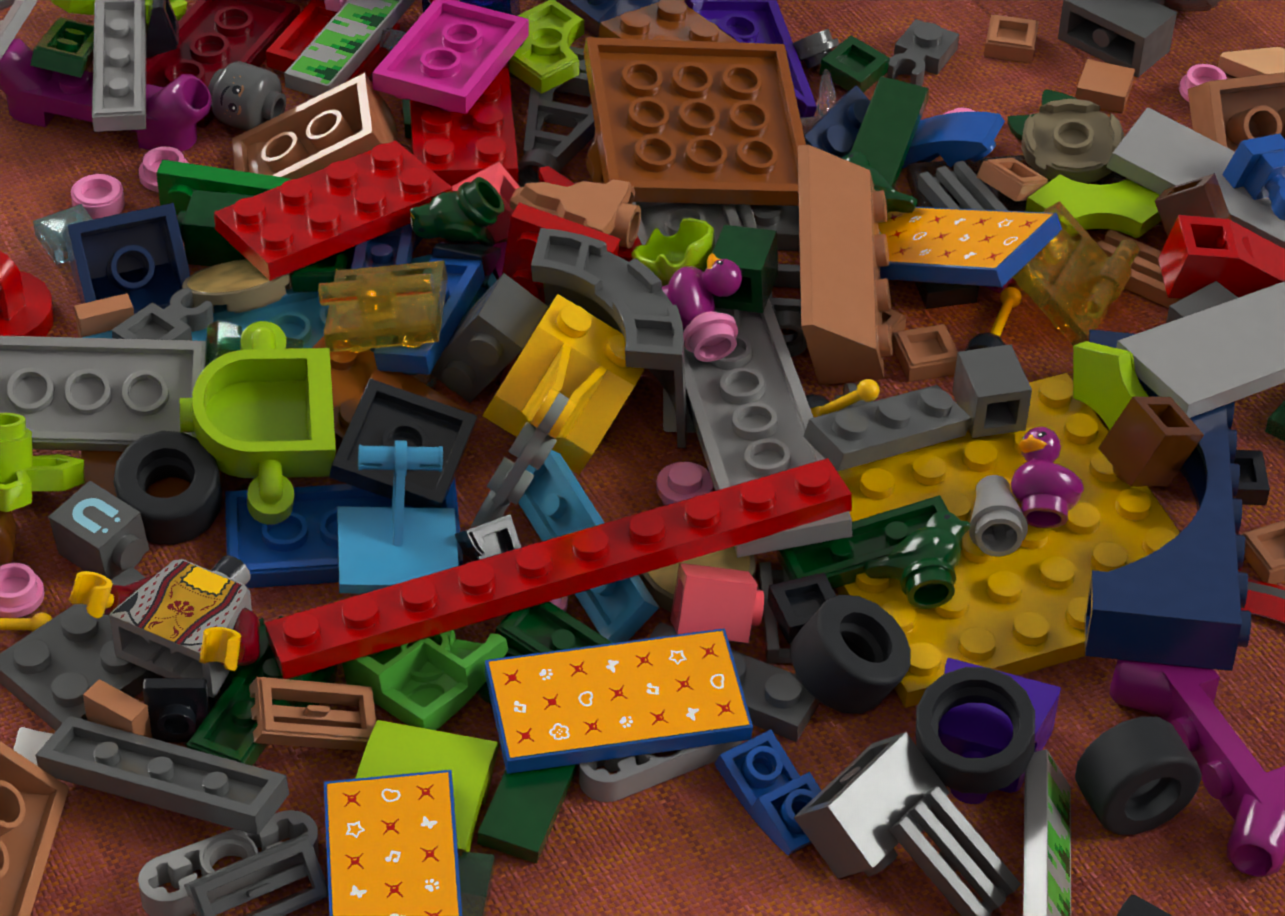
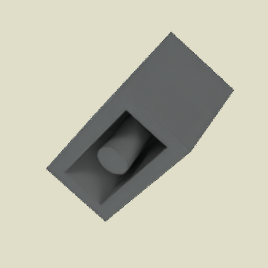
M1063 0L1058 39L1109 64L1135 69L1134 76L1140 77L1170 51L1177 12L1153 0Z
M503 273L462 317L430 374L444 383L450 390L471 403L523 350L548 306Z
M907 732L868 746L795 815L794 819L837 878L859 872H864L869 877L885 869L898 856L894 847L899 842L889 829L933 788L938 786L946 796L950 792ZM916 822L914 825L922 832L923 828Z

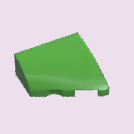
M451 630L343 662L342 665L347 685L370 686L373 691L374 703L406 725L437 730L455 715L486 682L484 673L485 660L504 658L508 652L506 638L499 634L490 633L485 643L456 639L455 631Z

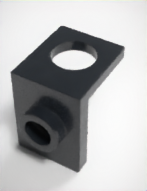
M144 679L143 697L144 704L148 705L152 738L164 742H189L216 704L217 694L214 698L208 696L206 679Z

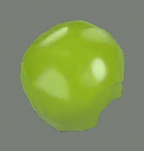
M692 218L683 219L680 222L677 233L672 236H665L658 228H655L645 245L635 247L631 255L632 260L636 258L648 267L661 280L662 286L669 285L673 274L684 266H694L705 272L708 256L715 247L714 228L704 220Z

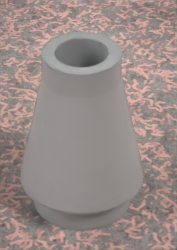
M990 475L982 478L977 483L976 500L970 521L969 535L973 543L982 552L997 557L1009 555L1020 547L1026 537L1028 524L1011 492L1009 482L1002 476Z

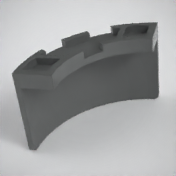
M540 228L531 270L532 282L543 283L545 305L549 308L556 295L559 294L623 334L626 343V367L648 369L661 383L675 409L677 447L686 448L687 412L683 326L677 305H672L663 292L661 280L636 258L628 262L617 255L607 252V244L603 241L572 232Z

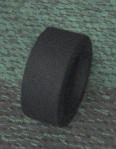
M964 667L943 674L926 688L916 709V746L945 786L961 793L987 794L1008 787L1025 772L1034 754L1035 710L1027 691L1011 676L991 668ZM966 703H986L1002 710L1010 718L1013 725V737L1009 745L998 754L985 758H965L949 751L941 743L938 735V724L942 716L950 709Z

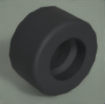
M162 430L144 435L126 447L116 462L113 480L116 497L141 513L146 538L149 542L175 545L193 540L209 529L220 513L222 488L216 460L200 444L197 438L189 434ZM168 477L181 478L191 483L187 490L180 495L170 498H156L146 493L149 486Z
M839 595L826 600L800 629L792 641L791 660L799 680L807 691L822 704L841 713L863 714L876 708L902 681L910 668L911 649L904 631L893 616L878 604L860 596Z
M1138 717L1119 723L1095 739L1086 748L1077 762L1075 780L1105 829L1118 835H1136L1157 828L1182 811L1198 791L1202 774L1197 761L1171 723L1160 717Z

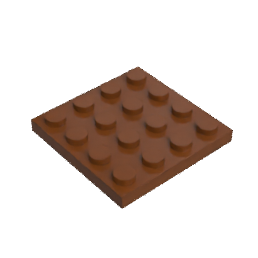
M586 37L583 53L604 184L613 179L630 182L636 192L633 202L799 206L798 146L806 145L784 44Z

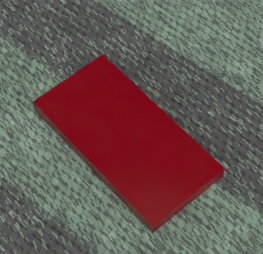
M198 0L178 21L179 45H177V49L146 58V84L164 88L182 74H192L199 78L208 88L213 75L230 63L241 61L260 67L267 59L266 50L301 13L300 6L282 0ZM210 107L209 113L196 122L198 127L205 129L214 119L215 115L212 112V107Z

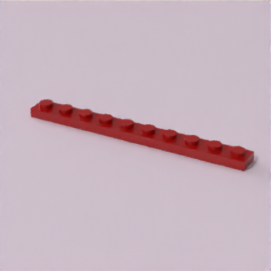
M829 458L268 621L265 622L267 639L283 679H290L771 536L847 511L851 512L852 493Z

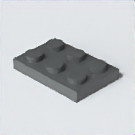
M131 566L111 581L113 585L126 586L146 577ZM84 604L71 606L0 653V684L55 731L69 716L87 720L83 694L99 679L134 698L143 692L145 678H163L159 674L115 656L110 616L103 614L101 618H94L87 613V605Z

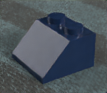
M174 203L68 224L62 231L81 304L128 293L133 305L134 314L152 302L165 309L170 305L171 297L182 289L185 279L190 276Z

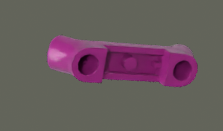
M14 38L0 60V89L6 94L9 114L15 120L41 127H46L55 114L93 122V72L85 71L80 78L31 66L33 51L20 38ZM182 74L164 88L146 84V129L131 130L137 132L139 148L152 150L157 147H173L181 152L191 148L196 143L198 137L196 122L209 113L212 105L209 89L199 78L192 74Z
M1118 659L1109 694L1114 703L1157 715L1173 725L1197 761L1206 790L1214 799L1220 800L1234 819V825L1227 844V858L1239 871L1255 877L1270 876L1278 872L1285 859V766L1265 772L1214 705L1220 680L1217 672L1214 669Z

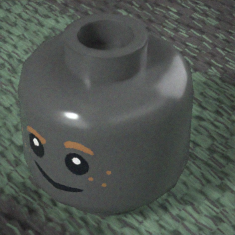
M235 61L228 64L224 69H219L213 75L208 87L211 95L212 112L217 121L244 131H248L284 113L286 108V96L282 93V85L277 74L241 61Z

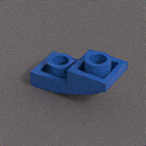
M969 111L942 114L920 120L902 169L918 161H921L922 164L930 163L938 156H941L949 167H953L956 162L968 159L971 162H977L986 157L995 148L996 142L994 139L1005 123V120L999 113Z
M771 729L718 756L714 765L752 819L783 852L790 855L812 843L796 822L794 816L822 790L810 772L802 776L799 775Z

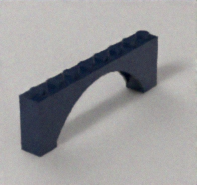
M1089 329L1087 342L1116 348L1118 340L1135 334ZM1138 378L1141 386L1143 387L1144 391L1147 393L1149 397H1159L1152 389H1150L1142 380ZM1235 401L1190 418L1204 434L1180 469L1189 483L1196 500L1198 511L1192 521L1163 547L1133 563L1109 572L1092 570L1084 617L1085 656L1232 671L1237 647L1247 648L1251 631V612L1241 610V608L1245 607L1247 599L1248 573L1238 572V570H1242L1244 562L1245 536L1237 535L1240 531L1242 520V499H1236L1239 487L1240 466L1234 463L1237 447V430L1231 429Z

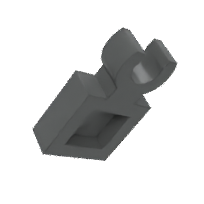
M915 19L895 44L894 56L890 58L887 78L895 79L898 75L907 74L911 76V84L922 86L925 71L938 75L958 50L959 34L943 29L934 23Z
M189 288L181 289L171 297L170 305L165 309L152 302L111 330L112 338L192 341L191 332L203 330L213 322L212 303L207 300L200 306L193 308L192 290Z

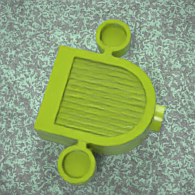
M258 321L247 326L241 335L240 350L226 353L209 363L198 376L193 388L192 397L179 398L180 432H192V436L197 438L200 444L213 455L219 471L235 477L254 478L248 487L247 508L250 515L260 523L278 524L290 516L294 505V488L286 477L330 476L336 452L330 348L286 349L285 333L278 325L268 321Z

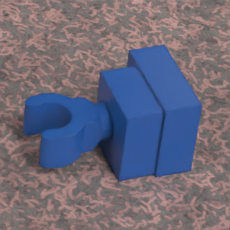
M1279 133L1242 140L1222 175L1234 189L1244 187L1254 200L1269 197V200L1272 202L1271 209L1273 213L1284 221L1285 139Z

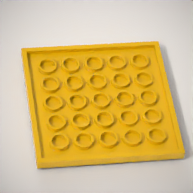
M1068 373L1029 382L1032 394L1025 431L972 438L968 430L966 436L837 471L852 493V511L849 512L852 522L940 495L949 512L960 520L970 523L976 500L977 483L986 476L998 475L1004 477L1009 482L1011 488L1014 472L1027 462L1019 449V443L1022 441L1023 436L1030 429L1046 427L1056 433L1061 444L1059 457L1053 463L1073 471L1084 485V491L1079 502L1068 511V520L1065 525L1049 529L1028 525V531L1022 544L1015 552L1009 555L997 557L985 554L973 543L968 530L962 538L959 564L954 568L956 574L955 593L952 599L944 605L931 609L916 608L909 603L907 595L901 590L900 580L894 578H870L866 573L856 575V582L835 588L839 595L860 596L878 604L893 616L904 631L911 649L910 668L902 681L894 689L905 708L919 704L926 688L944 674L947 658L1018 676L1085 656L1084 617L1092 570L1109 572L1133 563L1157 551L1180 533L1148 486L1130 487L1114 474L1113 465L1098 449L1109 431L1091 407L1079 400L1073 399V380Z

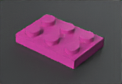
M434 0L372 72L373 90L388 93L400 99L414 100L440 107L448 112L467 114L529 36V19L456 0Z

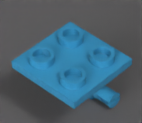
M395 440L394 446L359 445L358 470H393L392 507L337 506L339 593L364 594L459 566L457 539L455 537V509L404 507L405 476L407 470L442 472V446L407 447V441Z

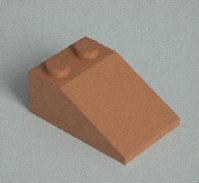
M363 73L232 138L234 170L299 179L324 169L331 163L344 161L372 150L379 144L390 143L395 140L398 142L394 114L378 91L373 90L372 82Z

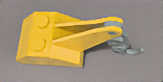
M559 294L556 295L483 414V417L517 437L508 452L518 458L514 463L504 457L486 486L491 491L481 505L470 528L502 517L511 502L517 505L535 476L525 469L528 465H531L539 470L551 450L560 453L570 470L580 475L644 371V368L626 367V343L621 332Z

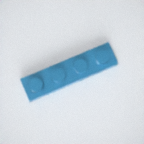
M551 450L539 470L531 465H528L525 469L535 476L518 503L542 541L605 523L560 453ZM639 575L575 594L599 634L612 643L628 641L659 609V606Z

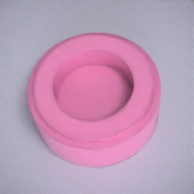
M105 174L88 175L78 180L72 186L71 199L73 211L84 220L88 221L117 215L124 209L123 186L118 179Z

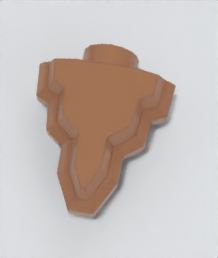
M613 179L606 184L582 181L569 187L546 182L526 183L524 187L516 188L510 199V208L512 210H515L519 202L620 238L619 247L627 249L633 246L641 221L640 206L632 204L636 193L634 186H631L630 182Z

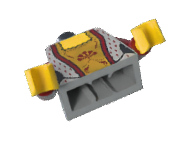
M223 556L211 571L184 559L173 560L159 573L126 586L113 585L110 579L95 572L81 571L76 575L69 602L73 605H87V613L94 618H101L103 614L110 616L115 656L166 678H204L207 680L208 696L214 698L230 671H235L237 666L251 665L259 658L260 621L252 612L250 590L245 586L249 582L251 574L247 566L236 557Z

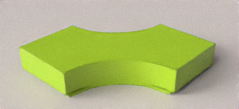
M548 0L517 15L529 19V36L510 58L509 72L541 94L579 75L578 56L570 49V46L576 39L584 35V19L555 0Z
M1059 174L1027 198L1025 209L1026 212L1057 213L1062 227L1060 233L1066 237L1087 229H1110L1138 238L1161 221L1155 204V200L1160 194L1129 179L1113 184L1095 185L1077 182Z
M1084 341L1073 346V399L1085 403L1096 411L1109 430H1111L1133 396H1149L1138 380L1131 351Z

